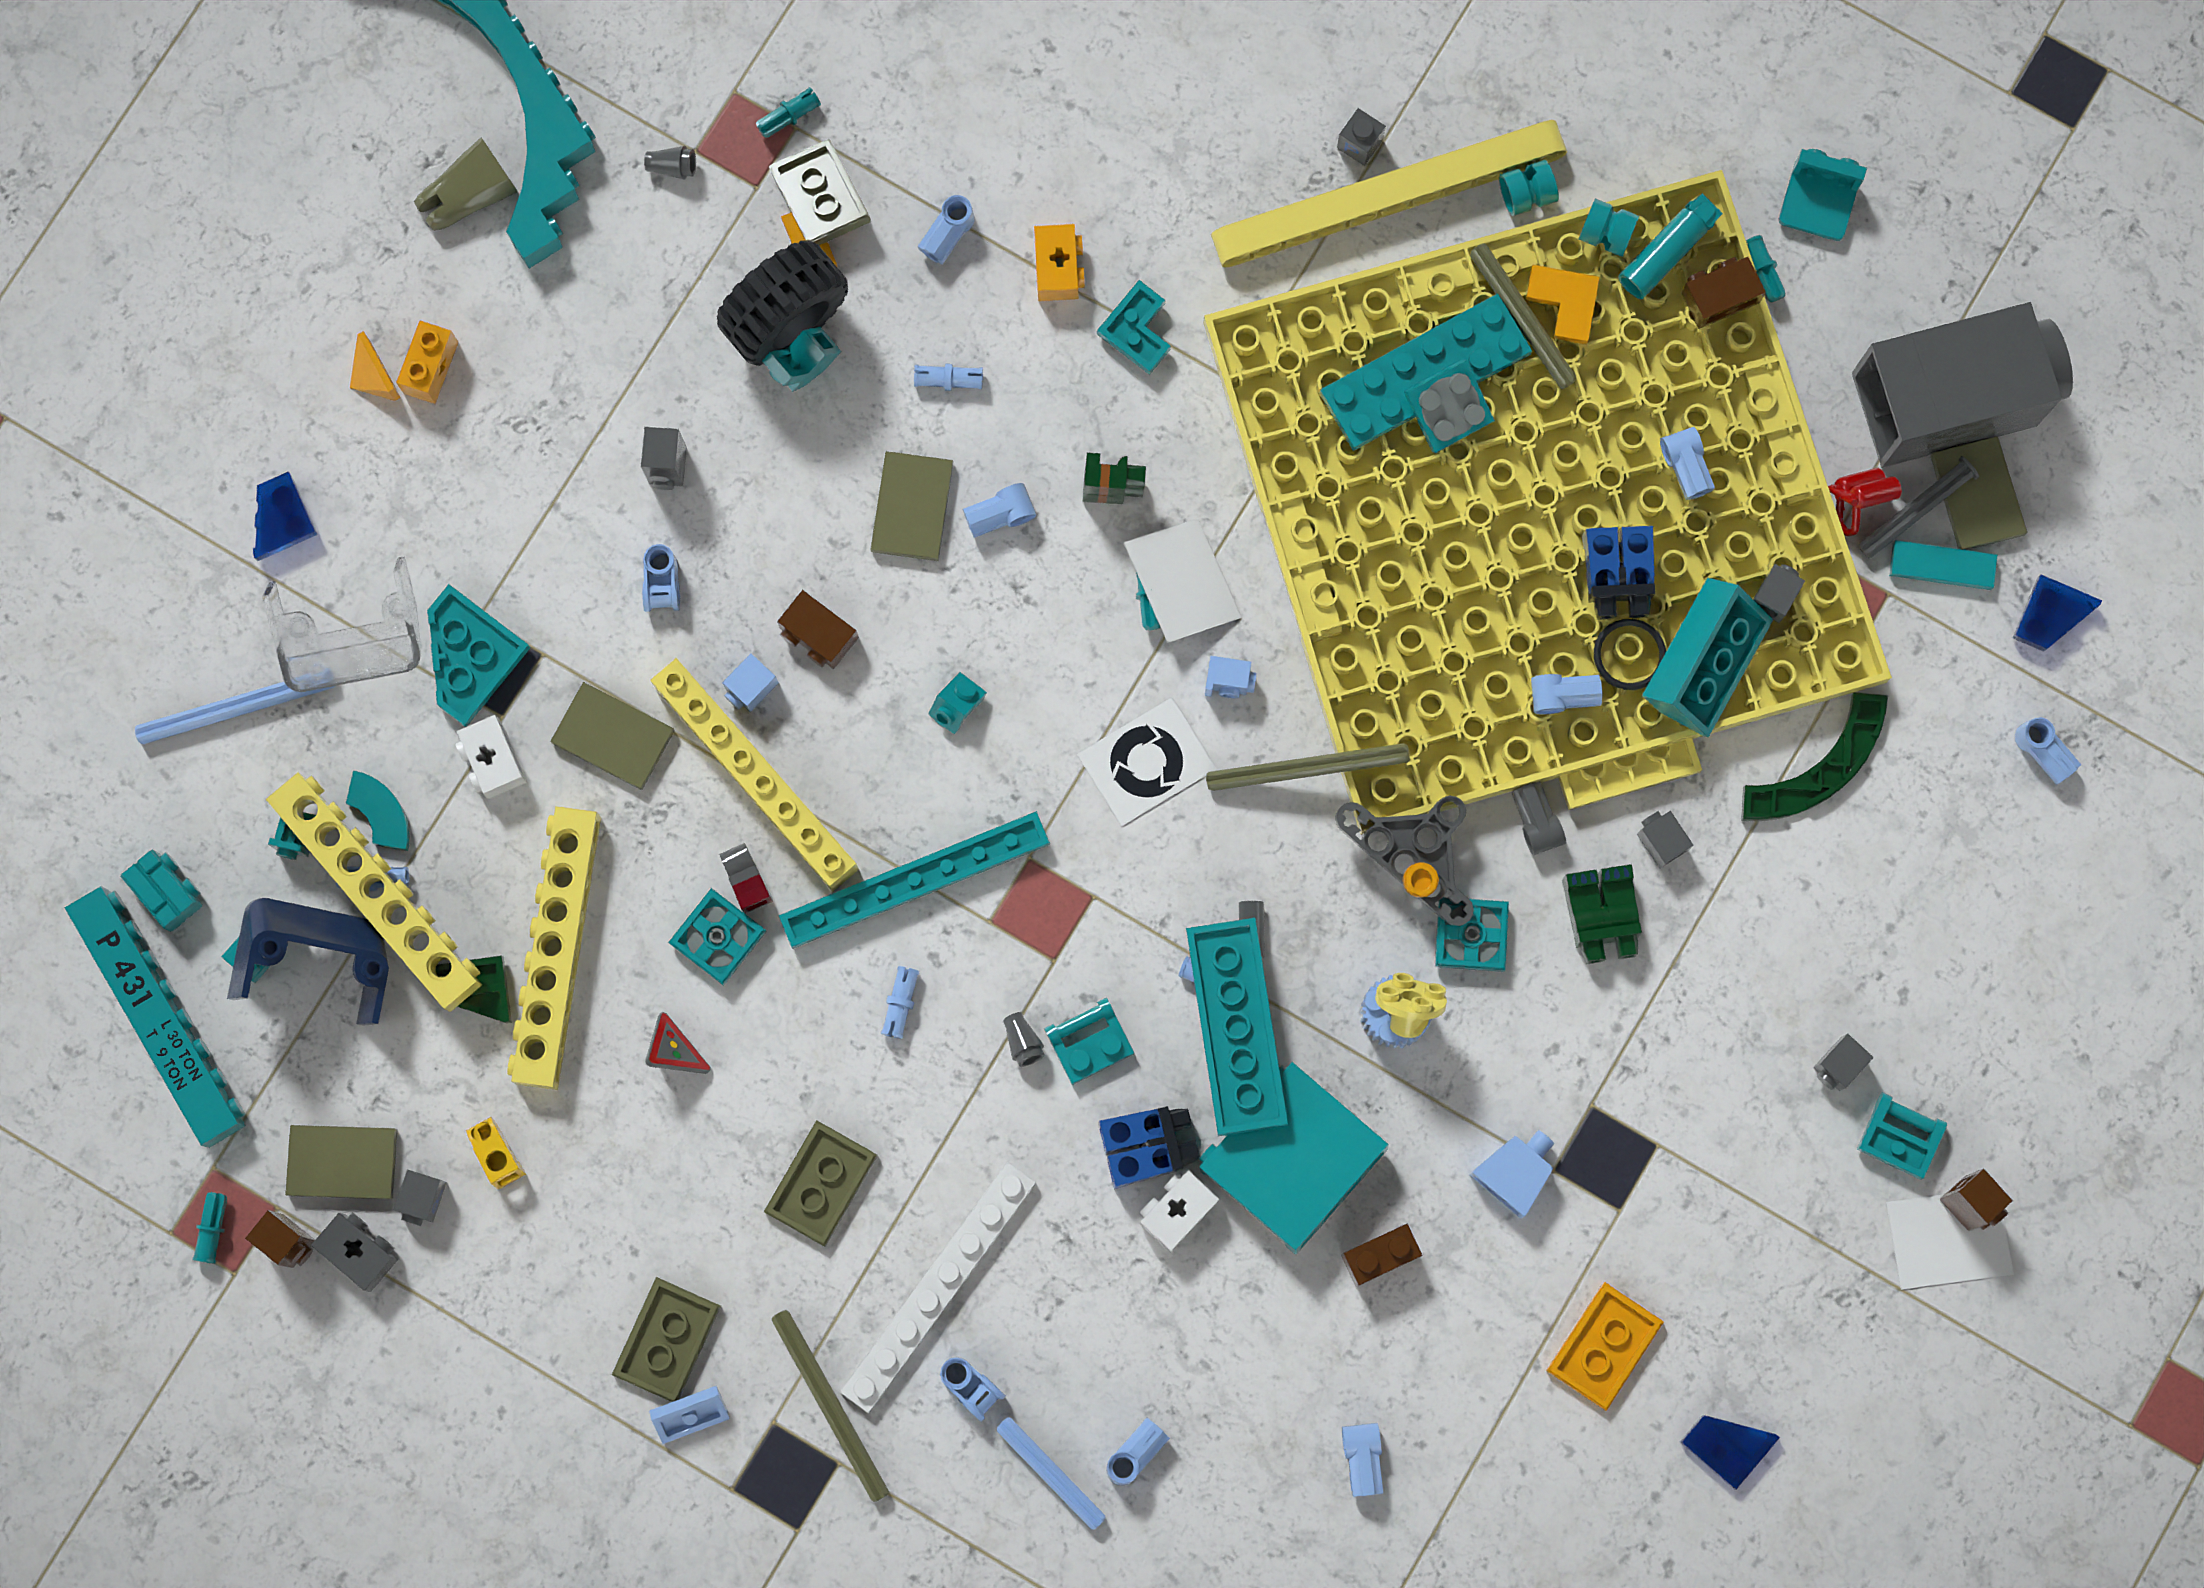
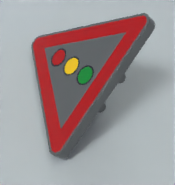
M661 1012L658 1015L645 1059L646 1065L655 1068L707 1074L711 1070L710 1065L668 1014Z

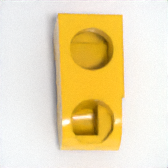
M492 1117L466 1130L473 1146L472 1149L489 1182L499 1190L526 1175L520 1162L517 1161L502 1131Z

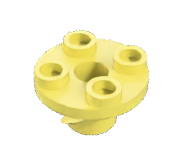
M1395 973L1392 980L1381 983L1377 987L1375 996L1378 1006L1391 1014V1031L1404 1038H1414L1421 1035L1428 1025L1429 1019L1441 1016L1445 1012L1447 1004L1446 988L1444 986L1414 980L1413 976L1407 973Z

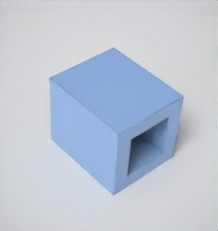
M752 654L722 682L728 691L724 695L725 698L738 710L744 706L749 712L779 683L776 676Z

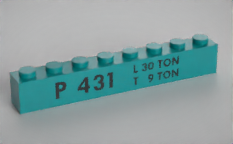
M100 886L64 907L200 1145L210 1148L244 1128L246 1125L241 1117L245 1115L242 1106L235 1097L229 1098L224 1089L228 1085L224 1075L217 1067L213 1069L207 1060V1057L211 1056L209 1049L201 1038L195 1039L190 1028L194 1025L191 1018L183 1008L180 1010L177 1008L173 1001V998L177 996L173 987L167 979L161 980L155 970L160 967L159 963L149 949L144 951L139 942V939L143 936L134 921H127L122 910L126 907L116 891L110 892Z

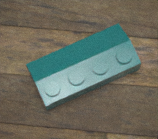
M1707 578L1642 696L1660 713L1709 738L1773 619L1739 585Z

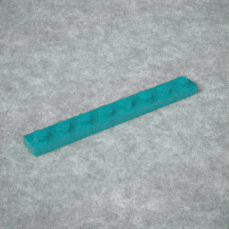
M1035 811L779 915L791 948L794 949L1050 845L1038 813Z

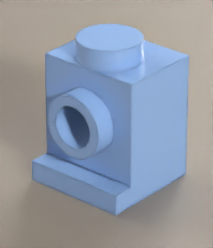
M1210 656L1205 696L1212 697V690L1219 691V695L1222 697L1233 699L1239 698L1240 694L1254 693L1257 673L1250 672L1251 662Z

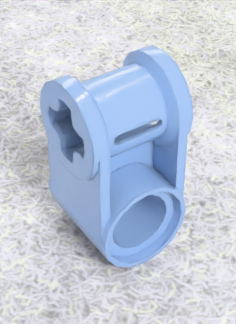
M662 544L652 545L646 550L643 558L644 582L642 596L644 611L650 612L652 608L671 607L674 611H679L680 586L677 559L669 547ZM659 555H666L669 557L667 567L661 570L654 569L652 567L653 560Z
M950 1358L941 1367L940 1376L944 1385L981 1422L985 1419L984 1414L998 1399L1003 1400L1006 1396L984 1374L981 1375L963 1358ZM953 1363L962 1364L967 1371L965 1380L958 1384L950 1382L946 1377V1369ZM988 1391V1395L977 1405L976 1402Z

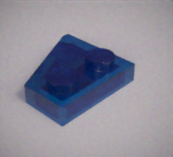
M289 471L257 485L256 502L258 503V511L255 514L256 541L255 548H253V556L257 561L318 535Z
M2040 574L2037 577L2012 638L2044 652L2098 608L2102 600Z
M1702 1415L1681 1439L1680 1443L1732 1489L1737 1490L1780 1437L1774 1433Z

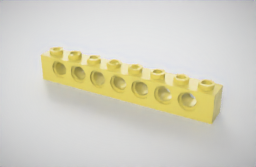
M677 658L650 680L660 695L832 892L859 870L855 861Z
M297 772L266 798V801L445 1010L451 1012L482 986L476 978L480 971L468 958L462 961L457 956L454 950L458 946L445 931L439 935L433 928L432 924L436 920L423 905L417 909L409 898L414 894L401 879L396 883L387 874L391 867L378 853L375 856L369 853L365 848L369 842L356 827L350 830L343 820L347 816L334 801L328 805L322 798L321 794L325 790L312 775L306 779ZM310 804H316L318 807L317 815L311 820H304L303 811L305 807ZM331 830H339V841L333 846H326L325 837L327 833ZM356 855L361 856L362 865L360 869L356 872H349L347 869L349 859ZM382 881L384 883L383 894L378 898H371L369 895L371 885ZM404 907L407 912L405 921L394 925L391 920L393 911ZM426 933L429 937L428 946L424 950L416 951L413 946L414 939L419 934ZM445 959L450 960L452 965L450 973L445 977H438L436 974L437 964Z
M555 806L554 815H549L547 820L546 835L551 837L549 849H544L541 857V869L545 870L543 883H538L535 894V903L540 905L538 917H533L530 925V938H534L532 952L527 951L524 962V971L529 972L527 986L522 985L519 993V1006L523 1007L521 1020H516L514 1025L513 1040L517 1041L516 1054L510 1055L507 1074L512 1076L511 1082L516 1085L558 1090L601 823V816L595 811ZM569 837L577 838L578 846L576 850L572 853H563L561 850L563 841ZM563 871L572 872V882L566 887H557V876ZM558 905L566 906V917L559 922L552 921L550 917L552 909ZM552 939H559L562 944L560 952L554 956H547L545 953L546 944ZM547 973L555 974L556 983L554 987L546 991L541 990L539 983L542 976ZM543 1007L549 1008L551 1013L549 1021L543 1025H536L534 1021L536 1011ZM535 1042H543L545 1046L544 1055L537 1060L530 1059L528 1054L530 1046Z

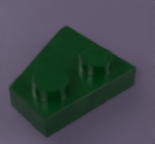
M500 955L470 960L480 971L476 978L482 986L457 1007L506 1024L512 1023L504 957ZM451 963L437 964V976H447L452 968Z

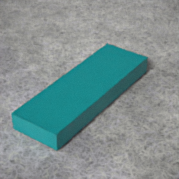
M1895 540L1893 542L1889 576L1992 590L1995 583L1998 555Z

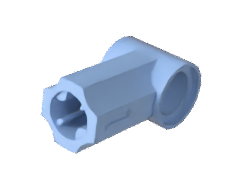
M961 195L948 197L943 203L942 212L918 245V249L934 262L943 265L962 235L972 228L974 213L970 201ZM955 209H963L967 212L966 216L961 220H953L949 217Z
M1695 427L1660 438V446L1668 466H1673L1686 500L1699 498L1715 489L1703 459V444Z
M1023 483L1003 488L996 493L995 497L963 509L974 538L1006 525L1009 527L1022 525L1036 517V512Z
M1545 674L1531 678L1535 714H1555L1563 712L1567 708L1602 705V683L1599 675L1562 678L1560 674Z
M2042 717L2034 718L2017 728L2015 741L2018 747L2023 751L2029 752L2056 785L2068 778L2081 766V763L2055 734V728L2049 720ZM2030 727H2035L2041 733L2039 743L2031 740L2029 736Z
M1146 1418L1109 1459L1106 1469L1109 1479L1116 1485L1121 1486L1133 1482L1170 1438L1155 1423ZM1126 1459L1130 1461L1133 1472L1129 1477L1119 1478L1114 1474L1112 1467L1116 1460Z
M1378 1423L1342 1427L1344 1454L1349 1462L1352 1496L1383 1494L1379 1455L1382 1454Z

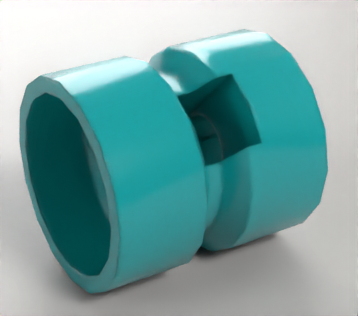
M1546 160L1527 165L1525 172L1515 169L1499 175L1501 194L1511 216L1531 211L1533 204L1543 207L1559 200L1555 176Z
M1595 198L1578 240L1593 246L1603 243L1606 251L1623 257L1639 215L1624 209L1615 212L1613 205Z

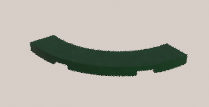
M1854 692L1851 695L1847 721L1837 742L1828 754L1808 771L1790 780L1774 784L1745 785L1743 787L1741 821H1768L1793 816L1819 805L1841 790L1865 764L1879 738L1886 715L1888 695Z

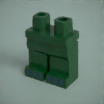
M1632 864L1602 868L1598 874L1597 869L1565 874L1562 879L1572 930L1575 936L1576 948L1581 947L1586 964L1600 963L1606 960L1603 945L1605 943L1615 942L1618 959L1633 958L1638 955V937L1641 935L1642 930L1635 898Z

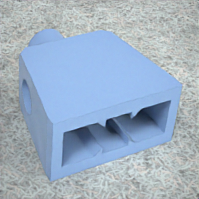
M1540 1130L1533 1135L1527 1144L1514 1136L1474 1169L1470 1176L1521 1219L1528 1213L1553 1170V1167L1543 1157L1554 1145V1142Z

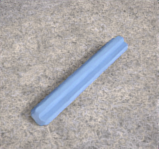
M1006 1418L997 1427V1432L1091 1529H1096L1105 1520V1515L1011 1418Z

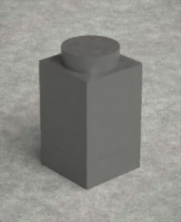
M2031 302L1872 343L1852 371V377L1881 468L1928 456L1934 452L2037 427L2061 400L2070 397L2073 389L2072 364L2064 337L2056 323L2051 319L2037 321Z

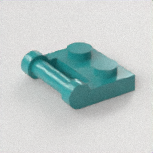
M1107 997L1098 1001L1097 1006L1057 1026L1051 1024L1044 1028L1072 1085L1134 1055V1051ZM1105 1018L1109 1027L1065 1048L1061 1040L1062 1038Z
M1882 1092L1875 1104L1874 1111L1857 1150L1922 1180L1943 1137L1947 1122L1938 1118L1934 1121L1892 1101V1096ZM1886 1113L1929 1133L1927 1141L1884 1122Z

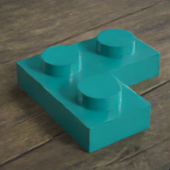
M1138 280L1097 330L1098 336L1149 375L1171 350V345L1147 328V325L1165 305V299Z

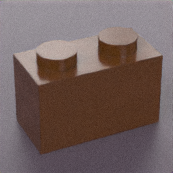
M1736 257L1730 258L1719 264V269L1707 274L1703 270L1687 279L1688 282L1685 284L1681 294L1698 329L1757 305L1762 301L1766 291L1749 257L1737 260Z
M803 589L777 621L779 628L782 630L780 636L794 647L801 644L809 650L807 656L822 668L827 664L834 669L859 638L856 629Z
M1984 1168L1964 1176L1940 1198V1201L1968 1231L1979 1227L1984 1230L1990 1225L1992 1227L2008 1215V1211L2005 1208L2013 1201Z
M267 1210L245 1238L277 1265L294 1268L296 1264L301 1266L307 1261L313 1252L311 1244L315 1241L313 1237L284 1214Z
M1408 1223L1341 1255L1356 1287L1423 1256Z

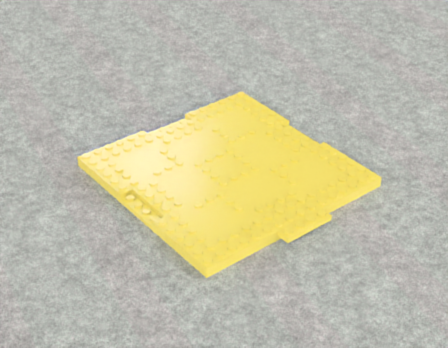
M1722 170L1606 202L1613 205L1615 212L1624 209L1639 215L1623 257L1606 251L1603 243L1593 246L1578 240L1591 207H1587L1204 315L1203 324L1261 512H1263L1301 635V644L1335 753L1402 743L1408 745L1410 753L1408 763L1341 772L1350 802L1362 805L1375 817L1427 814L1437 801L1446 796H1456L1466 805L1514 791L1530 783L1539 781L1542 783L1556 778L1559 779L1568 810H1572L1700 773L1702 767L1692 739L1702 737V735L1660 713L1642 696L1646 687L1638 690H1624L1609 684L1596 668L1594 646L1600 632L1609 624L1622 619H1637L1648 623L1659 632L1664 640L1667 651L1707 578L1739 585L1752 599L1774 564L1792 567L1800 574L1799 577L1805 580L1786 616L1780 623L1774 620L1771 623L1711 734L1887 683L1892 678L1765 297L1757 305L1698 329L1681 294L1690 276L1703 270L1707 274L1719 269V264L1730 258L1736 257L1737 260L1749 257L1754 267ZM1703 193L1723 214L1716 220L1715 225L1707 231L1643 299H1638L1631 295L1620 283L1619 274L1683 208H1686L1685 205ZM1485 243L1571 367L1577 379L1569 387L1561 389L1526 339L1532 350L1531 355L1478 383L1495 420L1492 423L1434 453L1431 451L1415 417L1353 451L1319 394L1320 389L1496 295L1470 257V253L1475 247ZM1532 265L1600 277L1587 345L1553 339L1559 306L1526 300ZM1695 427L1703 444V459L1715 489L1699 498L1686 500L1673 466H1668L1660 446V438ZM1653 526L1655 595L1651 599L1648 617L1629 618L1628 601H1616L1617 617L1614 619L1598 620L1594 610V602H1588L1589 591L1587 586L1585 549H1583L1582 541L1583 533L1589 528L1618 527L1619 532L1622 527ZM1623 626L1613 630L1606 636L1601 647V660L1604 668L1613 678L1625 683H1636L1647 679L1654 673L1659 662V648L1653 636L1646 630L1636 626ZM1545 674H1560L1562 678L1599 675L1602 683V705L1567 708L1565 711L1555 714H1535L1531 678ZM1445 802L1442 804L1440 812L1458 806L1453 802ZM1357 810L1353 811L1357 826L1361 829L1359 833L1362 835L1374 824L1368 820L1364 826L1357 820L1359 812Z

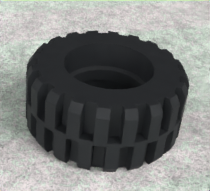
M805 240L799 243H792L787 248L775 252L769 259L766 258L757 268L745 275V278L740 283L734 286L732 292L725 297L723 305L717 311V325L746 362L756 366L765 365L762 360L769 352L788 348L803 330L816 327L822 328L826 324L825 322L833 317L837 312V308L843 304L844 297L848 294L847 279L818 244Z

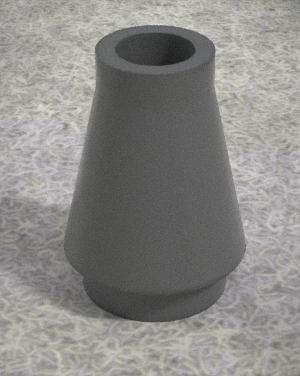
M686 146L659 151H647L644 158L645 170L683 180L687 176L693 177L696 171L695 151L687 149Z
M1022 1012L1007 1016L1003 1023L1006 1027L1012 1060L1017 1061L1020 1067H1024L1042 1059L1045 1055L1042 1050L1044 1044L1027 1023Z

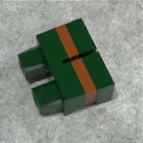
M1087 452L1082 502L1123 504L1124 496L1143 497L1146 466L1127 465L1128 456L1120 458L1117 465L1100 464V453Z

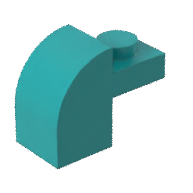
M821 327L803 330L788 348L769 352L762 362L767 366L769 374L776 382L783 386H788L793 392L806 386L825 371L842 351Z

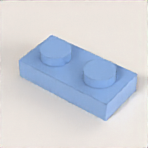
M717 1386L649 1411L651 1421L662 1444L730 1419Z

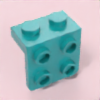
M1802 149L1793 166L1778 218L1779 223L1782 226L1830 240H1842L1847 229L1857 191L1864 181L1867 167L1860 166L1853 159L1841 158L1839 160L1829 157L1825 152L1818 149Z

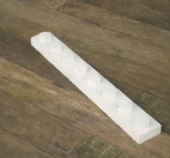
M1009 1162L1005 1164L840 1393L867 1413L871 1412L1035 1186V1181Z

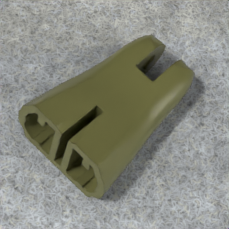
M481 137L440 177L427 186L414 200V204L419 212H426L441 202L443 203L426 218L430 228L436 231L445 229L472 213L497 203L518 191Z

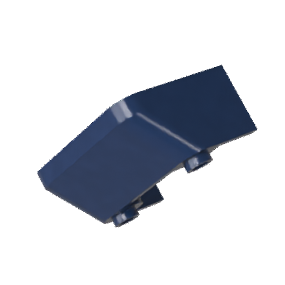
M270 898L255 899L246 906L227 999H248L255 964L262 966L278 964L284 958L288 941L354 954L353 975L356 981L363 985L356 1024L362 1026L379 1024L389 966L384 938L368 919Z

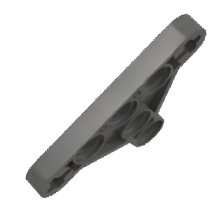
M1456 796L1443 797L1434 804L1427 814L1375 817L1362 805L1354 802L1346 803L1338 809L1335 821L1340 831L1402 885L1403 874L1399 873L1394 865L1395 859L1399 855H1409L1413 859L1414 864L1424 862L1434 867L1438 874L1440 891L1435 897L1418 899L1450 925L1459 926L1470 921L1474 910L1472 902L1455 887L1451 834L1463 822L1466 816V807L1461 799ZM1445 802H1453L1458 806L1459 816L1455 821L1448 822L1441 817L1440 808ZM1345 810L1348 812L1357 810L1359 812L1357 820L1364 826L1368 820L1374 824L1364 832L1361 840L1356 836V833L1360 832L1361 829L1354 824L1349 827L1345 826L1346 817L1343 815ZM1423 828H1430L1436 833V843L1431 848H1424L1418 843L1417 835ZM1375 831H1380L1387 837V846L1382 851H1374L1368 844L1370 834ZM1447 889L1452 892V895L1447 897V899L1454 904L1463 902L1465 905L1462 908L1463 913H1465L1463 918L1456 916L1452 919L1449 916L1452 910L1445 903H1442L1440 908L1435 905L1436 902L1444 897Z

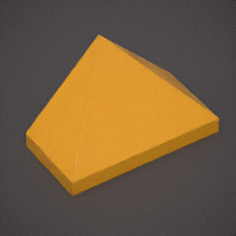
M362 331L357 334L350 388L396 401L401 397L365 332Z

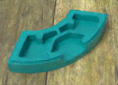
M353 770L346 804L360 810L368 818L372 828V844L408 851L409 825L404 809L398 799L377 779Z

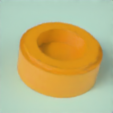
M1419 862L1410 865L1405 870L1402 882L1408 894L1413 897L1423 898L1431 895L1436 890L1439 878L1434 867L1430 864Z

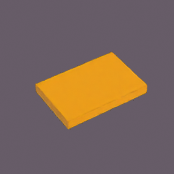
M1603 1282L1546 1371L1604 1411H1607L1664 1321L1606 1282Z

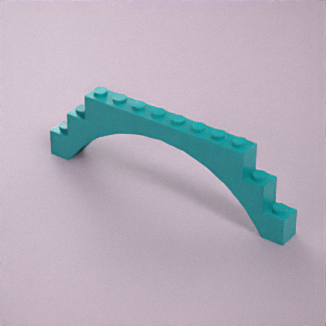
M436 0L452 8L482 33L504 60L516 83L525 116L527 155L522 189L506 233L530 269L563 248L558 238L563 233L552 216L580 200L575 188L579 187V184L569 168L596 152L592 140L596 137L586 121L579 123L574 114L578 112V109L570 96L566 94L562 97L556 88L561 84L552 69L549 67L544 70L539 60L543 59L535 43L531 41L527 44L521 34L526 31L515 14L509 17L504 7L508 6L506 0Z

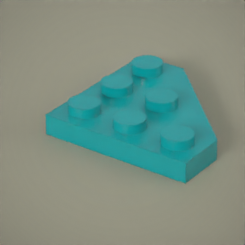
M448 584L427 610L432 642L433 671L435 672L436 700L437 705L464 727H467L531 647Z

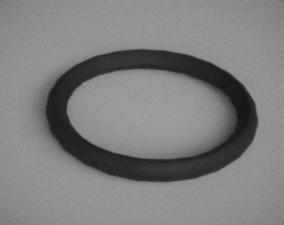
M1637 619L1615 621L1606 626L1596 639L1594 646L1596 668L1600 675L1616 688L1624 690L1645 688L1648 686L1654 673L1647 679L1636 683L1618 681L1606 671L1602 664V643L1610 632L1619 627H1640L1649 632L1658 645L1659 666L1666 653L1664 640L1653 626Z

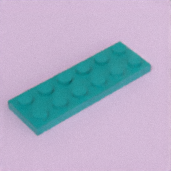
M1497 293L1320 389L1319 394L1354 451L1415 418L1403 392L1462 359L1467 360L1478 384L1531 355L1532 350Z
M1248 918L1186 928L1218 1137L1288 1126L1256 919Z

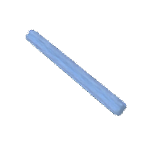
M324 669L135 726L136 738L141 744H146L334 688L336 686V678L331 669Z

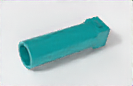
M1703 193L1685 205L1686 208H1683L1619 274L1620 283L1631 295L1638 299H1643L1707 231L1715 225L1716 220L1723 214Z

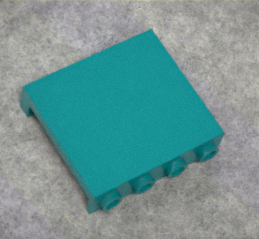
M1291 1062L1287 1068L1283 1065L1279 1067L1288 1126L1225 1135L1226 1137L1217 1147L1212 1144L1199 1159L1202 1164L1199 1168L1204 1176L1206 1174L1279 1237L1289 1250L1297 1255L1387 1152L1389 1144L1295 1063Z

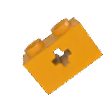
M1075 224L1034 226L1038 301L1079 299L1078 288H1085L1084 267L1077 268L1076 257L1083 255L1082 235H1075ZM1056 258H1063V267H1057Z
M421 320L419 321L396 381L403 394L436 404L459 343L451 330Z

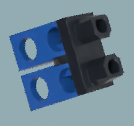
M1653 526L1622 527L1619 532L1618 527L1586 529L1582 535L1587 568L1588 602H1594L1596 618L1598 620L1616 618V601H1628L1629 618L1648 617L1651 599L1655 595Z
M1168 1106L1098 1122L1105 1155L1127 1148L1140 1147L1107 1156L1114 1189L1182 1171L1183 1166L1200 1159L1196 1140L1177 1144L1175 1136L1176 1131L1192 1128L1188 1108L1169 1110Z

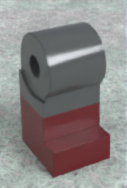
M745 843L719 854L740 908L745 914L773 902Z

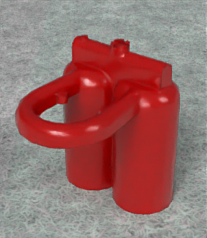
M1873 468L1840 477L1833 485L1828 486L1830 493L1835 495V509L1844 536L1847 537L1858 533L1861 509L1899 499L1902 493L1899 480L1893 476L1886 478L1885 473L1880 468ZM1845 502L1852 505L1851 529H1848L1843 521Z

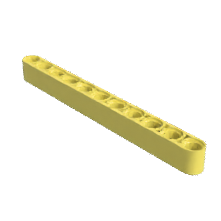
M1547 120L1225 225L1212 232L1211 237L1222 267H1232L1499 180L1500 174L1515 169H1520L1523 172L1527 165L1542 160L1551 163L1565 156L1567 149L1556 120Z

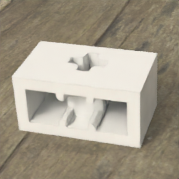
M496 715L457 731L460 742L455 744L463 762L469 760L474 772L470 773L469 777L477 793L482 791L488 799H491L527 783L502 723ZM490 751L493 754V757H491L493 763L487 765L484 762L486 760L485 753Z
M1189 1170L1183 1176L1177 1172L1164 1186L1168 1193L1159 1202L1153 1198L1140 1212L1144 1216L1140 1224L1170 1253L1219 1202V1198ZM1182 1200L1185 1203L1183 1211L1186 1215L1184 1217L1175 1215L1173 1218L1169 1216L1171 1208L1168 1204L1171 1201L1177 1204Z

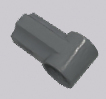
M1541 782L1530 783L1512 791V796L1524 824L1522 827L1524 838L1531 854L1536 855L1565 845L1566 837L1558 817L1556 815L1553 816Z

